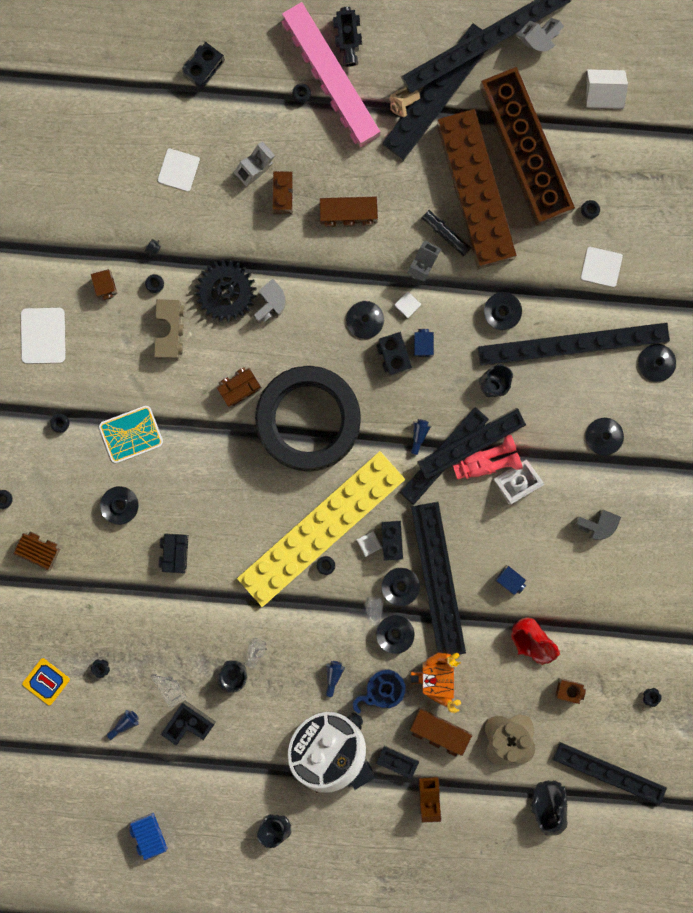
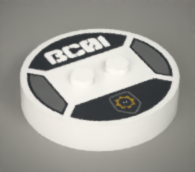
M334 712L316 714L305 720L291 738L288 749L290 769L302 784L314 791L327 793L340 790L350 784L359 774L366 755L365 740L360 729L345 716Z

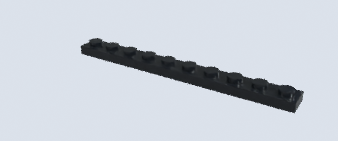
M534 0L402 75L401 79L410 94L519 32L529 21L536 22L568 4L571 0Z
M668 322L478 346L480 366L670 342Z

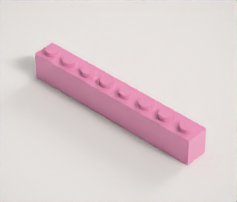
M301 2L282 13V25L286 31L290 30L292 33L291 39L296 47L301 48V56L305 63L309 62L312 66L311 72L316 80L319 78L322 85L320 87L325 96H330L332 108L335 112L339 111L341 114L340 120L345 128L348 127L350 129V137L354 144L358 143L361 148L380 136L379 128L304 4Z

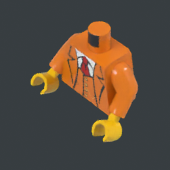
M436 653L423 662V672H411V684H423V694H426L427 697L435 702L448 707L449 712L456 713L460 710L456 709L454 705L458 706L461 702L460 700L452 701V699H454V668L461 664V662L455 660L459 657V654L454 653L451 656L450 654Z

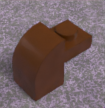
M438 777L419 778L422 823L441 822Z

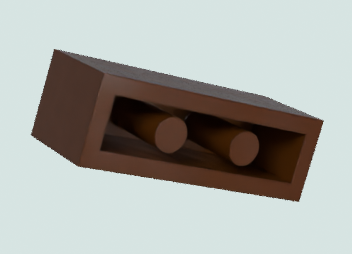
M377 196L320 198V222L325 227H335L336 224L352 227L355 226V223H363V226H373L374 223H378Z
M420 707L409 728L412 731L411 735L421 740L424 737L430 740L429 744L437 748L442 746L447 749V753L455 757L458 754L463 756L473 736L471 732Z

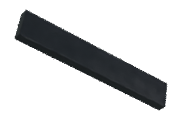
M474 407L436 451L484 426L489 418ZM419 470L399 493L414 505L444 470L427 480L424 478L421 470Z
M515 408L417 461V464L427 480L526 426V423L519 409Z
M560 741L552 760L657 805L661 804L667 790L666 786Z

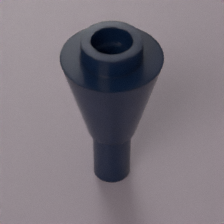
M418 419L417 422L413 421L414 442L411 450L412 454H419L421 443H423L432 427L428 425L429 421Z
M331 661V663L326 664L327 697H333L335 686L345 670V667L339 661Z
M126 710L115 727L107 733V737L112 740L119 733L139 725L138 715L134 711Z

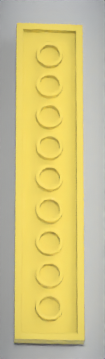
M379 451L237 579L263 607L406 479Z

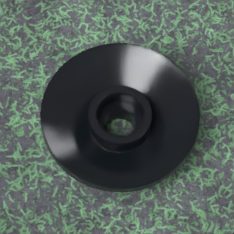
M499 292L487 300L484 306V316L491 327L497 330H509L520 321L522 306L514 295L507 292ZM504 309L506 314L500 315L499 310Z
M357 302L347 313V327L358 338H372L382 330L384 314L381 308L373 302ZM368 316L369 321L363 322L362 317Z
M652 344L640 353L638 367L646 379L653 382L665 381L672 376L676 369V357L667 346ZM656 359H660L662 361V364L660 366L656 365Z
M606 417L598 418L586 430V443L598 455H611L622 446L624 432L620 424L615 420ZM603 433L609 434L607 440L603 439Z
M116 486L107 490L100 502V510L104 518L110 523L117 525L126 524L133 520L139 508V502L135 493L123 486ZM119 502H122L124 504V507L122 509H118L117 504Z
M407 568L390 570L382 581V593L385 599L396 606L409 605L417 598L420 591L418 577ZM398 583L404 584L403 590L397 589Z
M392 615L380 622L377 627L376 638L383 650L388 653L399 654L411 647L415 638V632L408 619L399 615ZM394 630L399 632V636L396 638L391 635Z

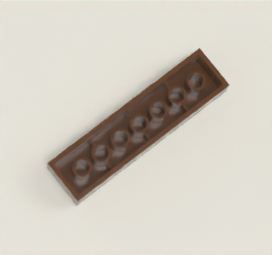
M514 67L482 80L479 86L536 226L573 212L575 206L518 68Z
M475 109L438 119L437 128L477 268L482 269L514 260L517 256Z

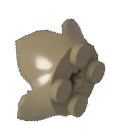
M519 714L510 719L503 716L487 719L485 733L489 744L486 753L490 762L498 765H507L509 763L524 764L533 758L535 753V744L533 742L534 726L530 717ZM514 736L515 744L507 745V738Z

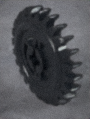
M222 260L221 266L214 262V269L207 266L208 273L201 271L204 278H197L201 285H195V288L200 291L194 293V295L201 297L196 303H203L200 310L207 309L206 316L212 313V320L219 316V322L226 318L229 323L231 317L237 321L238 314L244 317V310L250 312L248 305H254L251 299L257 298V296L252 294V292L256 291L257 288L251 286L255 283V280H249L252 274H245L246 267L239 270V263L233 267V263L230 260L228 266H226L224 260ZM223 278H230L231 280H230V282H226V281L223 282L222 279H223ZM218 280H221V283L218 284L217 288H213L214 284ZM237 284L239 285L240 293L234 291V287ZM222 288H225V289L228 288V290H229L230 293H229V294H226V293L223 294V292H222L221 289H222ZM212 291H217L218 296L215 300L213 299ZM234 294L239 295L238 299L231 304L230 300ZM224 300L228 301L230 305H221Z

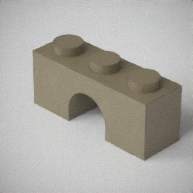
M156 299V319L169 322L171 326L170 333L166 337L155 338L154 357L156 359H179L180 355H183V343H180V336L184 335V324H181V317H184L185 307L181 305L180 300Z

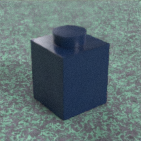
M418 329V332H414V357H433L434 332H429V329Z
M508 565L505 566L495 579L513 595L516 593L520 594L526 587L524 584L526 579Z

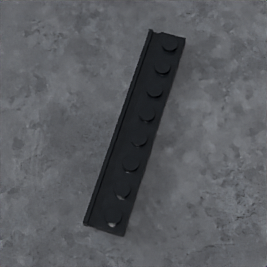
M472 23L458 43L482 29ZM487 50L426 84L420 92V99L411 104L406 111L407 116L401 117L382 145L404 161Z
M439 501L411 506L438 653L450 654L451 656L454 653L459 655L466 654Z

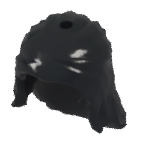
M555 780L539 782L533 788V802L530 805L531 812L535 815L539 828L545 835L550 836L560 835L568 825L566 788Z

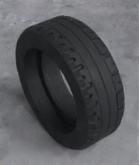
M306 365L290 368V370L280 373L268 383L257 403L255 423L257 434L263 447L276 461L294 470L312 472L337 464L350 452L359 434L361 413L354 391L343 378L326 368ZM305 386L317 387L328 392L337 402L341 412V425L335 439L326 447L312 452L299 451L289 446L281 438L276 427V411L281 400L292 390Z

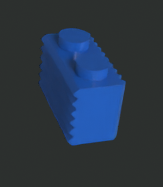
M154 812L130 823L129 831L131 837L136 838L138 855L143 856L144 860L167 851L168 847Z

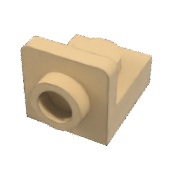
M405 87L390 95L392 112L403 118L407 116L405 106H409L414 101L420 99L419 91L416 90L409 94Z

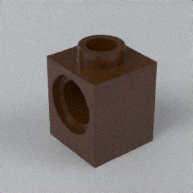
M109 269L91 274L95 293L99 299L109 300L114 298L113 295L118 294L112 272Z
M559 678L555 697L580 704V701L584 700L586 694L584 685ZM574 686L576 693L573 696H568L567 689Z

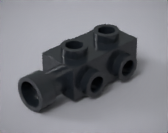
M341 7L340 11H336V17H333L334 29H338V35L335 36V46L339 47L340 53H344L343 66L353 67L358 65V56L355 52H359V45H362V35L357 33V26H360L359 14L356 15L355 10H351V7ZM349 22L350 26H343V24ZM351 41L352 44H345V42Z

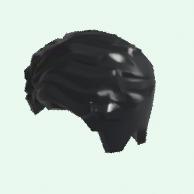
M502 364L494 365L480 377L479 381L484 395L488 398L506 395L511 388L513 373L511 369Z
M225 661L221 671L217 674V684L228 693L241 691L247 683L246 667L238 661Z
M273 814L264 816L257 832V839L260 844L271 849L277 847L290 837L291 824L288 818L284 815Z

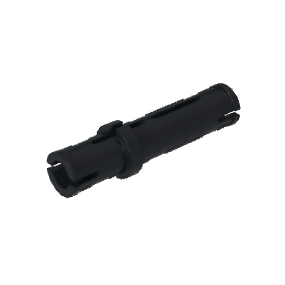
M430 209L421 218L431 226L435 234L438 233L463 257L472 248L445 224L444 220L441 221L434 215Z

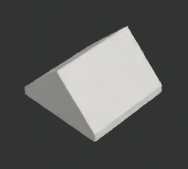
M587 69L586 108L624 109L628 88L625 70Z
M527 460L521 462L523 469L515 470L511 468L494 478L508 504L518 501L545 485Z

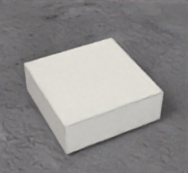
M407 291L394 306L405 317L409 318L421 306V303Z
M374 531L357 539L365 557L382 548Z

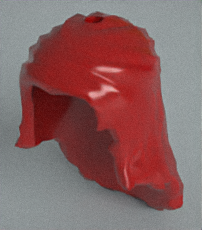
M526 617L520 619L513 625L511 638L517 647L518 655L532 657L536 663L541 665L549 664L560 656L558 646L547 637L546 633L533 618Z

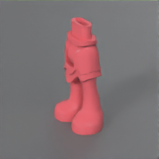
M512 435L506 436L501 445L486 451L476 452L465 458L464 461L461 460V463L453 465L457 480L465 477L469 479V477L475 478L483 475H492V473H497L495 470L505 467H512L515 470L523 469L518 453L511 454L494 462L488 460L517 451Z

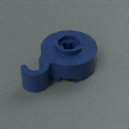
M392 669L375 671L367 683V695H358L354 698V711L358 714L361 713V709L357 705L359 701H365L368 705H376L381 708L397 706L403 700L405 694L403 678ZM383 684L391 685L389 693L381 691Z

